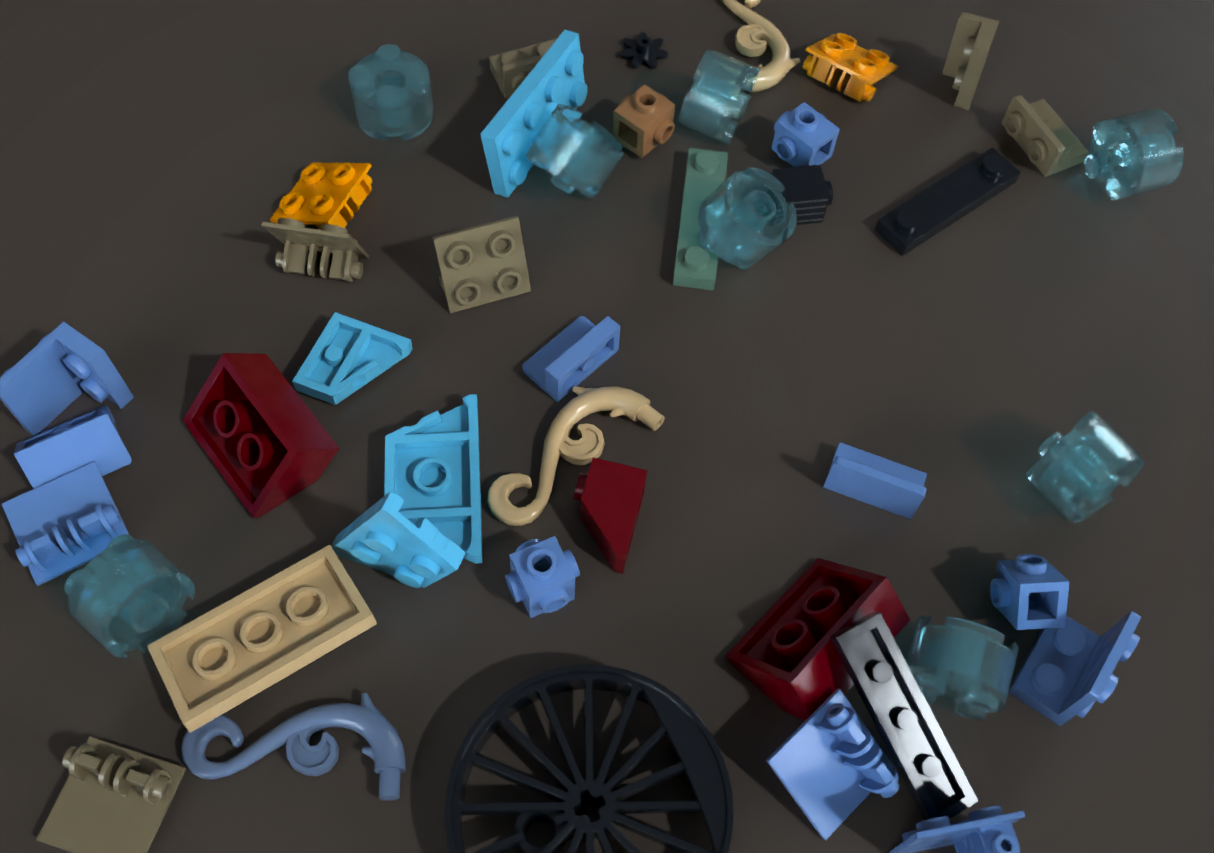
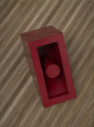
M593 457L588 474L580 472L578 476L574 500L581 501L580 519L614 572L623 574L645 493L648 470Z

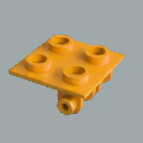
M844 33L833 34L806 48L805 51L810 53L803 64V69L807 70V75L822 83L827 82V86L832 87L838 79L841 70H843L836 90L841 92L846 87L844 94L858 102L862 100L869 102L876 91V88L871 85L898 68V65L889 61L890 57L887 54L875 49L868 51L856 45L857 40Z
M347 162L311 163L301 172V178L290 193L280 200L278 209L269 220L272 223H278L279 218L294 219L304 224L316 225L318 230L321 229L322 224H331L345 228L347 222L352 220L354 213L360 209L361 204L372 191L371 184L373 180L367 174L372 165L370 163Z

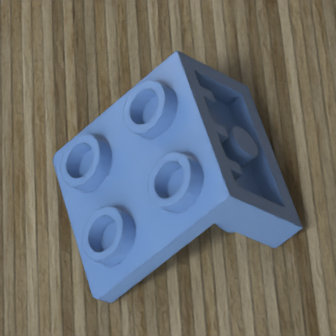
M64 321L50 334L44 336L37 346L18 363L7 369L0 378V400L25 430L33 436L39 434L84 391L99 403L107 399L120 409L134 398L104 349Z
M1130 611L1102 636L1097 635L1066 616V627L1041 629L1006 692L1059 726H1062L1075 715L1083 718L1092 708L1095 701L1103 704L1114 691L1119 678L1112 673L1118 661L1124 663L1138 645L1140 637L1134 634V631L1141 616Z

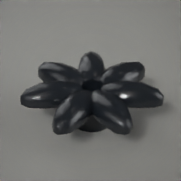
M644 32L640 33L637 41L624 38V44L628 49L620 52L622 58H633V68L640 67L645 60L646 64L654 69L657 67L656 59L668 57L667 51L659 49L663 44V39L657 38L652 40Z

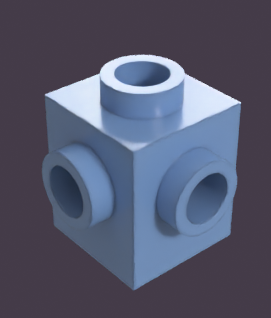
M803 102L791 112H784L777 119L774 125L775 134L771 149L782 160L787 161L793 167L821 165L832 157L840 129L823 114L817 112L806 102Z
M555 536L543 541L542 539L529 540L509 555L511 573L505 575V579L516 603L523 601L530 618L542 613H551L559 610L575 599V578L580 576V571L570 549L562 551Z
M1021 554L1016 557V560L997 561L996 578L992 579L990 583L991 601L994 607L1006 617L1016 630L1066 627L1070 583L1067 578L1044 557L1039 555Z

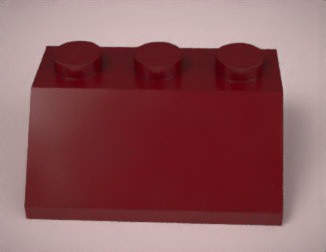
M223 353L182 420L252 518L262 517L315 483L339 450L337 444L267 354Z
M817 558L725 657L732 666L782 711L806 721L836 689H840L845 695L854 685L829 636L871 612H880L893 638H895L910 621V618L886 576Z

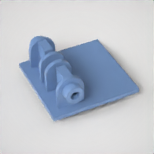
M95 461L1 504L20 546L15 549L16 555L24 567H29L37 586L132 541Z
M836 689L766 760L825 841L871 792L880 794L883 798H889L899 790L897 782L899 775L894 769L893 764L840 689Z
M992 806L970 812L968 814L969 819L952 825L947 816L925 820L915 824L916 830L902 834L903 842L889 853H915L954 845L956 853H1020V846L1012 824L1024 818L1025 814L1024 811L1004 815L1001 806Z

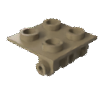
M518 215L433 237L441 273L439 281L442 291L446 295L450 313L531 292Z
M279 218L278 224L262 221L261 226L285 245L284 251L278 250L275 258L276 267L283 268L285 273L306 275L308 272L309 276L315 277L320 263L321 278L327 279L330 277L331 279L352 282L354 278L361 279L363 263L358 262V258L369 259V254L358 244L356 239L347 234V229L331 224H322L320 230L305 228L303 222L289 218Z
M89 736L86 744H82L79 747L71 746L66 751L62 765L69 768L70 775L36 840L71 853H147L185 774L186 768Z

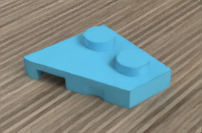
M334 312L292 380L294 388L298 392L337 405L408 356L413 350L411 339Z

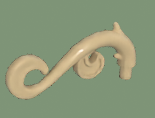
M722 0L735 15L749 24L738 29L735 39L736 49L742 55L748 57L762 55L767 45L772 50V60L763 67L762 64H759L757 69H749L747 74L731 75L729 77L730 90L748 89L749 93H754L775 86L785 77L790 69L800 63V58H791L788 42L780 30L770 21L751 10L761 0H744V5L736 0Z
M619 386L599 388L573 387L572 391L578 396L569 401L559 411L545 437L536 498L525 507L514 506L509 501L510 493L520 487L530 489L532 487L531 478L521 473L502 475L492 483L488 490L487 503L491 513L498 521L509 526H522L532 523L539 517L547 505L553 487L559 456L574 465H586L591 463L593 457L598 458L601 456L605 442L602 431L595 425L579 424L577 431L582 438L579 440L569 438L571 429L582 418L599 411H612L610 413L611 417L625 415L634 422L640 420L650 429L656 431L664 422L665 416L650 406L648 398L631 389Z

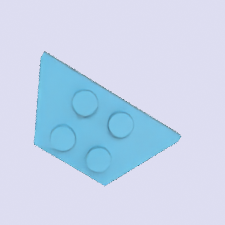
M470 394L463 398L462 405L440 415L437 410L421 418L417 424L404 426L385 436L384 496L390 491L399 495L404 500L399 513L414 524H416L418 518H426L438 528L442 535L451 539L466 552L463 559L475 564L483 563L478 399L477 394Z
M392 491L336 535L331 545L336 555L394 576L399 582L413 588H425L457 571L466 553L451 539L442 535L438 528L426 518H418L416 524H414L399 513L404 500Z

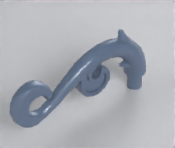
M367 693L361 694L360 706L352 703H328L311 707L292 715L226 762L208 761L205 753L207 744L217 736L228 737L235 748H239L244 742V736L240 727L235 721L224 714L191 733L187 730L181 745L183 763L192 774L201 779L215 780L230 776L247 768L286 744L287 759L294 770L306 776H321L330 772L338 762L339 746L335 738L328 732L322 733L321 741L317 746L309 744L310 736L324 728L338 727L357 732L369 743L370 746L362 748V753L375 761L374 772L380 774V800L400 799L401 774L406 772L404 746L398 731L374 706Z

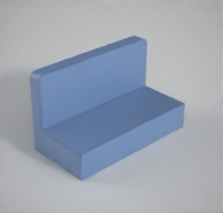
M580 316L523 363V373L558 403L572 391L573 387L578 386L619 350L621 326L609 316L596 326L586 317Z
M108 405L16 444L14 456L33 489L94 461L102 476L129 465L132 461L116 429V420Z
M839 442L823 488L911 520L925 497L927 489L924 487L927 473Z

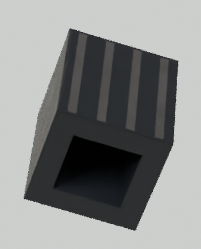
M821 165L772 170L767 199L775 227L820 223L823 221L827 205L832 204L833 189L831 182L825 181Z

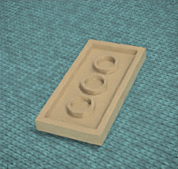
M328 545L147 645L183 725L191 733L370 629L377 622L331 545Z

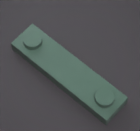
M689 148L673 286L714 290L728 152Z

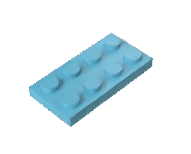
M564 30L480 134L494 194L508 198L517 185L524 182L533 164L538 158L543 157L548 145L556 134L565 128L572 113L578 106L584 103L588 87L584 80V56L580 49L578 33Z

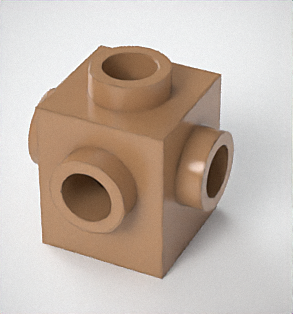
M644 84L634 94L627 95L614 110L612 139L640 158H643L659 143L664 144L671 137L675 128L673 123L675 104L669 101L666 96L657 93Z

